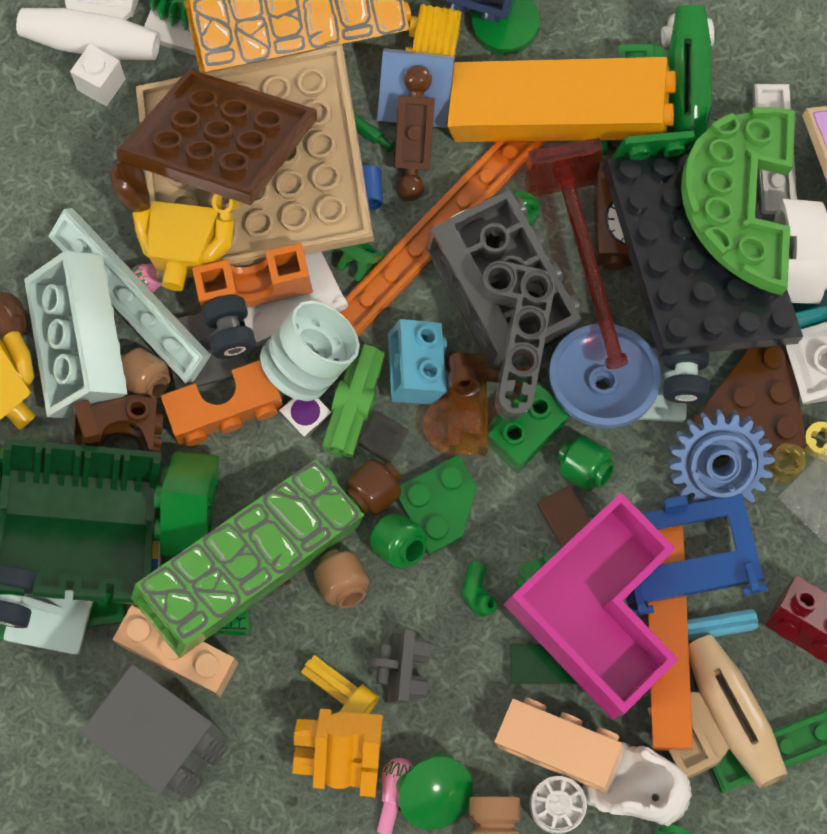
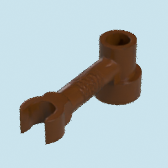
M454 353L448 359L450 369L448 382L451 393L456 397H469L475 394L480 388L479 381L495 383L499 381L501 369L471 365L470 356L467 353ZM530 366L516 369L519 371H528L530 370ZM515 384L514 388L518 389L521 384Z

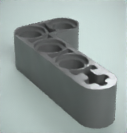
M495 261L490 263L483 273L479 283L480 293L486 301L513 307L495 397V408L502 418L517 420L526 414L534 400L555 282L552 276L542 269L505 261ZM493 275L503 277L507 282V288L502 290L493 288L488 278ZM530 283L540 285L543 288L544 296L540 298L531 296L526 290V285ZM523 319L532 320L537 326V333H524L519 327V321ZM516 355L526 357L530 363V370H517L512 364V357ZM515 384H521L517 393V400L520 401V404L517 408L511 407V400L506 398L512 393Z

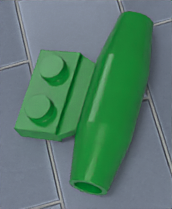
M681 5L676 7L669 51L654 43L619 45V58L667 57L669 70L676 72L675 93H669L668 103L674 106L672 132L694 131L695 140L686 151H691L696 140L707 131L711 111L712 47L704 5Z

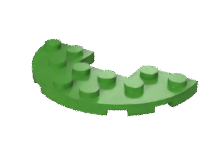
M757 107L752 108L749 113L739 115L730 113L718 119L696 140L683 167L681 193L688 220L697 237L709 253L742 280L760 289L782 296L788 288L790 226L755 218L758 169L787 176L793 168L795 111L783 108Z

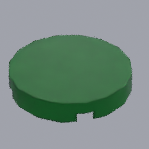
M515 0L511 15L507 19L501 18L500 22L480 17V11L472 10L471 27L475 40L485 50L497 55H506V52H515L516 54L524 51L534 42L538 34L540 14L533 0Z

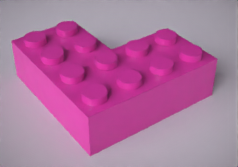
M622 492L503 604L612 720L624 715L679 660L623 602L676 548Z

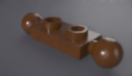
M422 65L411 66L404 74V84L410 91V96H398L393 168L404 169V174L397 181L396 191L406 201H415L422 196L424 182L418 176V170H430L435 98H424V92L432 84V75Z

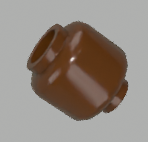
M370 459L347 478L348 490L345 493L358 503L364 515L367 512L372 515H378L400 497L401 488L398 481L402 477L390 462L386 461L382 464L377 460Z

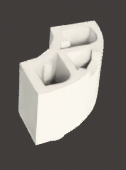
M782 198L773 222L790 226L787 290L791 302L820 304L824 291L827 290L826 208L823 202Z

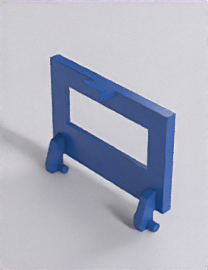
M742 494L688 504L686 495L663 499L664 509L642 513L657 530L728 516L736 550L659 565L626 597L628 607L637 605V608L631 609L637 616L654 613L653 605L645 606L646 603L745 584H749V586L742 588L744 595L767 591L766 583L759 584L760 581L764 580Z

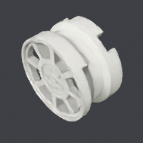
M564 776L549 777L539 783L532 791L529 800V810L533 821L542 830L553 834L565 833L576 828L582 822L587 809L586 796L582 788L574 780Z

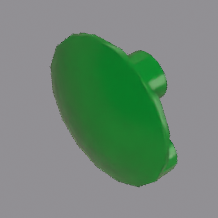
M445 752L435 753L432 757L418 762L406 774L399 777L396 783V789L399 793L398 803L402 815L413 826L424 830L441 829L453 824L465 813L469 805V798L472 797L473 782L469 771L460 761L451 758Z

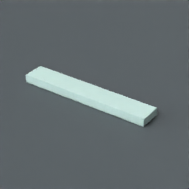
M73 208L64 209L48 237L62 252L69 250L103 255L105 271L108 276L111 304L185 384L194 382L211 354Z

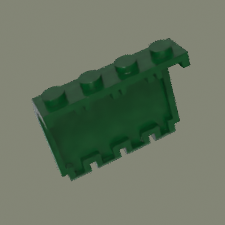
M5 438L0 494V564L28 569L38 574L34 580L32 597L65 599V591L71 590L73 591V600L105 602V594L111 593L113 594V603L136 605L131 599L134 586L151 573L155 516L154 496L159 479L161 452ZM0 584V595L24 596L25 589Z

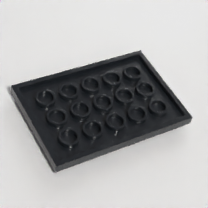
M689 154L676 157L651 156L642 160H630V158L606 160L603 166L604 174L660 357L799 343L803 338V334L788 290L786 289L781 296L742 280L719 263L704 247L694 232L686 215L681 193L683 167ZM756 200L755 218L763 220Z

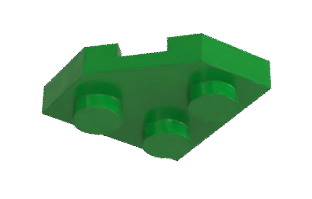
M457 455L400 485L401 495L398 501L407 517L419 524L425 531L426 551L429 556L462 539L476 493L477 485L460 455Z

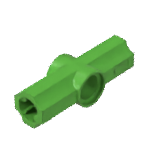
M366 344L360 345L358 356L348 366L344 380H340L332 403L331 411L333 414L322 445V449L332 455L342 458H353L364 422L369 420L376 397L375 387L385 359V353L376 347Z

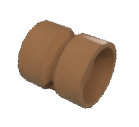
M469 798V820L476 824V828L470 834H521V832L514 828V824L521 820L520 798Z

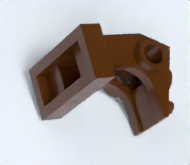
M129 395L90 406L89 400L73 403L72 432L76 444L101 447L107 438L117 434H127L129 437L138 440L143 450L160 452L162 437H154V434L161 435L163 413L156 412L157 399ZM130 425L135 426L137 429L131 428Z

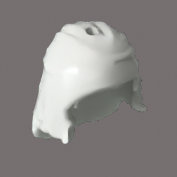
M624 742L622 743L625 753L609 793L605 794L589 786H582L587 804L598 808L599 811L615 815L634 816L666 826L679 820L684 815L685 811L688 810L692 796L690 781L676 764L666 760L648 747L630 746ZM652 796L657 797L658 800L653 801Z

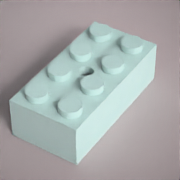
M65 250L24 279L47 417L73 418V403L89 400L90 406L127 395L126 377L122 366L120 343L117 338L114 310L111 304L108 276L105 271L103 255Z

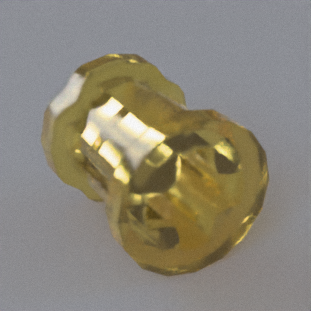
M784 443L778 446L772 454L775 462L766 465L773 474L771 479L774 482L788 484L805 468L806 454L799 445ZM787 459L791 461L792 465L785 468L780 464L781 461L783 462Z

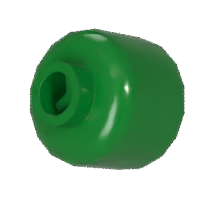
M580 436L573 442H565L557 456V460L561 462L560 475L585 491H591L597 487L603 488L610 480L615 469V462L612 461V452L604 445L587 436Z
M392 513L380 519L374 526L371 533L370 546L378 558L392 567L404 569L416 564L423 557L426 551V535L422 527L404 515Z

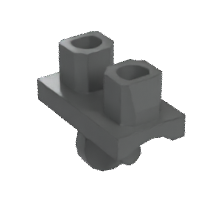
M402 630V633H392L391 645H380L379 658H369L367 660L368 668L378 670L376 684L387 685L385 703L398 704L427 697V678L412 676L413 662L423 664L429 662L432 643L415 637L416 631Z

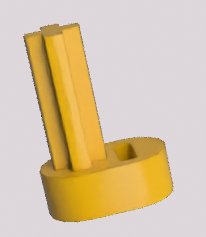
M316 655L306 662L304 669L301 671V674L343 705L339 712L369 714L379 699V696L364 684L358 688Z

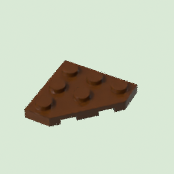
M786 345L749 348L693 420L696 425H700L702 423L700 417L702 412L710 420H714L716 409H720L725 419H728L732 410H736L739 415V423L746 416H749L754 422L752 429L756 426L762 427L765 434L761 439H769L772 447L765 452L804 449L807 446L805 427L795 375ZM719 455V456L716 457L715 459H718V458H727V457H730V456H729V455Z

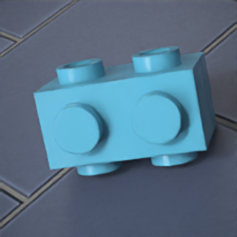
M400 319L388 332L391 401L433 405L446 393L449 387V373L445 371L444 364L447 340L442 336V323Z

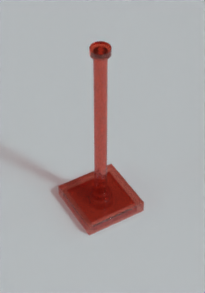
M600 138L528 151L524 183L525 190L534 197L562 191L607 353L605 364L607 369L621 368L628 364V358L621 351L576 188L595 184L603 153Z

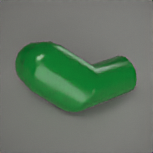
M469 561L461 595L474 614L486 617L493 614L497 609L496 598L491 597L482 585L487 566L479 562Z

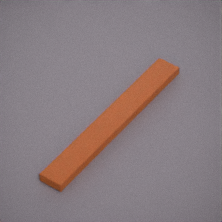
M546 141L495 142L345 297L349 305L348 308L340 312L350 322L358 337L432 261L425 248L431 228L463 210H468L494 197Z

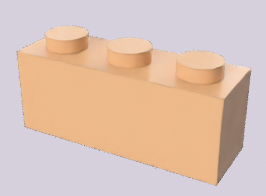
M133 605L129 608L112 639L119 646L218 697H221L238 665L234 657L205 642L200 643L183 657L179 658L142 611Z
M525 698L524 703L512 699L494 741L499 749L605 794L609 793L625 753L623 743L618 742L619 736L601 727H597L596 732L582 727V720L564 712H561L560 717L545 712L547 707L533 699Z

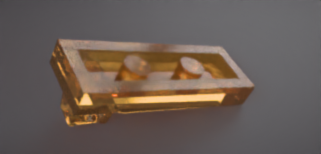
M450 351V353H449V355H448V358H447V371H448L449 374H450V369H449L448 359H449V357H450L452 354L458 353V352ZM467 353L470 356L471 365L486 366V355ZM479 381V390L469 397H456L451 393L450 386L448 387L449 453L486 456L489 449L486 381Z

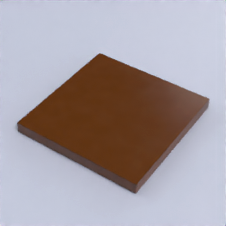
M188 69L116 150L117 161L251 205L316 122L317 110Z

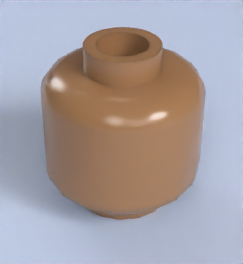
M135 348L121 355L128 395L159 399L161 395L165 394L170 385L169 368L166 362L144 348Z
M340 550L329 551L321 557L320 563L314 570V580L324 600L329 605L349 608L360 603L365 598L370 580L355 553L349 551L340 552Z

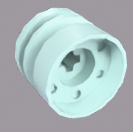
M307 301L301 302L283 321L281 327L262 346L260 360L262 369L269 381L282 393L293 399L312 401L319 399L335 382L338 376L358 356L360 344L356 331L338 310L325 303Z

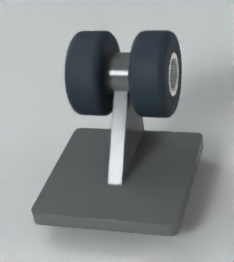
M238 295L218 297L204 304L200 313L177 318L211 354L194 382L185 384L172 370L177 390L196 383L197 387L232 379L231 370L246 365L244 355L255 348L256 340L251 328L240 326L239 324L248 315L246 302L243 297Z

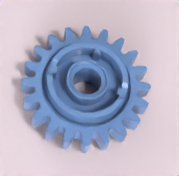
M716 409L714 420H710L702 412L700 416L702 423L700 425H696L693 421L688 420L687 425L691 432L686 434L677 431L676 435L682 445H670L672 454L677 456V458L668 460L670 469L678 470L671 475V479L674 484L682 483L678 488L680 495L690 494V502L697 503L701 502V500L707 501L742 494L743 497L753 503L755 498L751 491L754 488L760 491L766 490L760 478H771L773 476L770 469L764 465L775 462L772 454L765 452L772 447L769 439H761L765 434L762 427L756 426L752 429L754 422L749 416H746L739 423V415L736 410H732L728 419H725L722 411ZM719 455L730 456L725 466L720 468L712 466L714 459Z

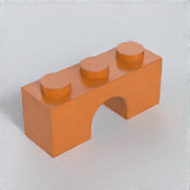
M302 243L266 250L265 260L249 267H234L230 264L229 259L192 267L201 307L212 299L227 295L243 297L248 308L313 293Z
M261 360L231 370L236 390L233 397L226 403L214 405L206 402L201 397L196 383L161 395L174 436L179 445L184 443L187 446L198 445L206 441L209 434L220 430L224 434L231 433L240 429L243 426L242 422L253 418L263 421L278 414L277 410L283 408L282 399L278 388L269 381L263 371Z

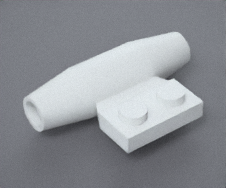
M65 0L66 8H21L17 17L16 29L19 36L61 51L83 54L88 45L91 44L118 60H156L160 48L159 32L127 21L128 18L133 17L138 0Z

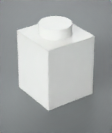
M91 44L88 45L70 71L77 90L105 106L109 104L125 81L120 60Z

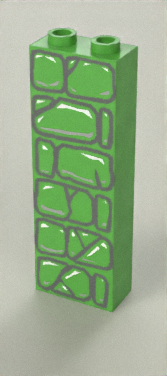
M315 459L137 582L131 599L175 654L181 658L354 532L364 514L361 512V507L337 484L334 473L329 468L323 467Z

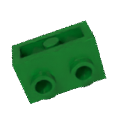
M538 383L533 403L526 414L517 420H507L498 415L486 428L489 434L485 444L518 474L568 423L570 415ZM517 397L511 404L515 408H517V406L520 404V401L517 400Z

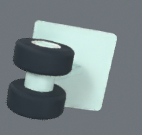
M652 348L661 367V385L654 404L638 420L684 422L687 414V403L702 402L709 397V381L702 376H698V370H702L709 365V352L660 357L657 348Z
M0 564V584L25 589L24 596L0 595V625L6 626L4 639L8 642L79 655L93 602L73 600V591L71 590L65 591V599L32 597L34 580L38 574L28 569Z

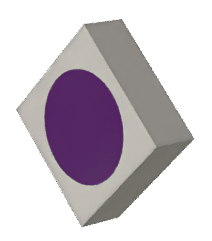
M292 399L279 410L281 416L304 440L332 416V412L319 399L312 401Z

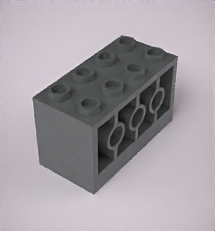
M510 189L432 227L425 247L490 367L499 369L502 366L513 307L491 303L482 297L479 283L486 267L490 263L495 261L510 262L542 269L552 276L555 282V290L544 347L570 334L581 320L579 314L582 312L576 297L572 293L568 295L562 284L564 278L559 266L555 261L550 262L545 254L544 249H546V245L542 235L537 229L532 230L526 219L528 212L525 204L519 197L515 198ZM493 275L488 278L493 288L497 290L507 288V282L503 277ZM536 283L526 285V290L531 296L536 298L544 296L543 288ZM523 319L519 321V327L524 333H537V326L532 320ZM522 355L512 357V364L525 357Z
M134 664L128 668L80 731L83 736L160 794L179 802L184 797L188 799L193 797L204 781L200 777L203 770L208 764L214 767L228 748L223 744L228 737L212 722Z

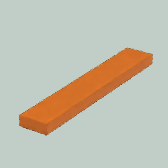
M683 525L658 530L676 548L660 565L684 561ZM686 596L647 603V606L653 605L654 613L648 614V628L679 659L650 688L652 750L693 749Z

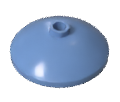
M597 323L574 330L558 344L550 362L549 383L556 401L571 417L590 426L614 428L638 420L652 407L660 390L661 367L654 350L640 335L619 325ZM603 382L608 388L599 389L596 384Z

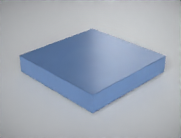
M384 48L377 121L397 122L398 96H410V91L404 84V74L411 66L422 65L432 75V84L424 92V98H435L433 127L447 128L454 56Z

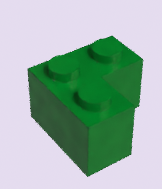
M174 452L170 465L163 466L161 485L156 486L154 507L160 509V518L157 517L155 523L154 539L160 541L161 556L175 557L212 531V510L218 490V455Z

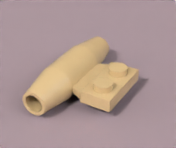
M712 635L700 637L688 644L689 663L699 692H691L693 749L668 750L674 763L690 779L718 765L730 749L760 789L786 777L788 773L773 730L741 671ZM649 707L647 710L651 717V707Z

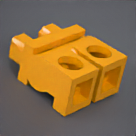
M320 709L318 720L297 719L294 745L314 747L315 749L295 747L292 774L313 776V788L325 789V784L335 789H344L350 786L359 787L360 796L375 798L383 715L350 712L332 714L330 709Z

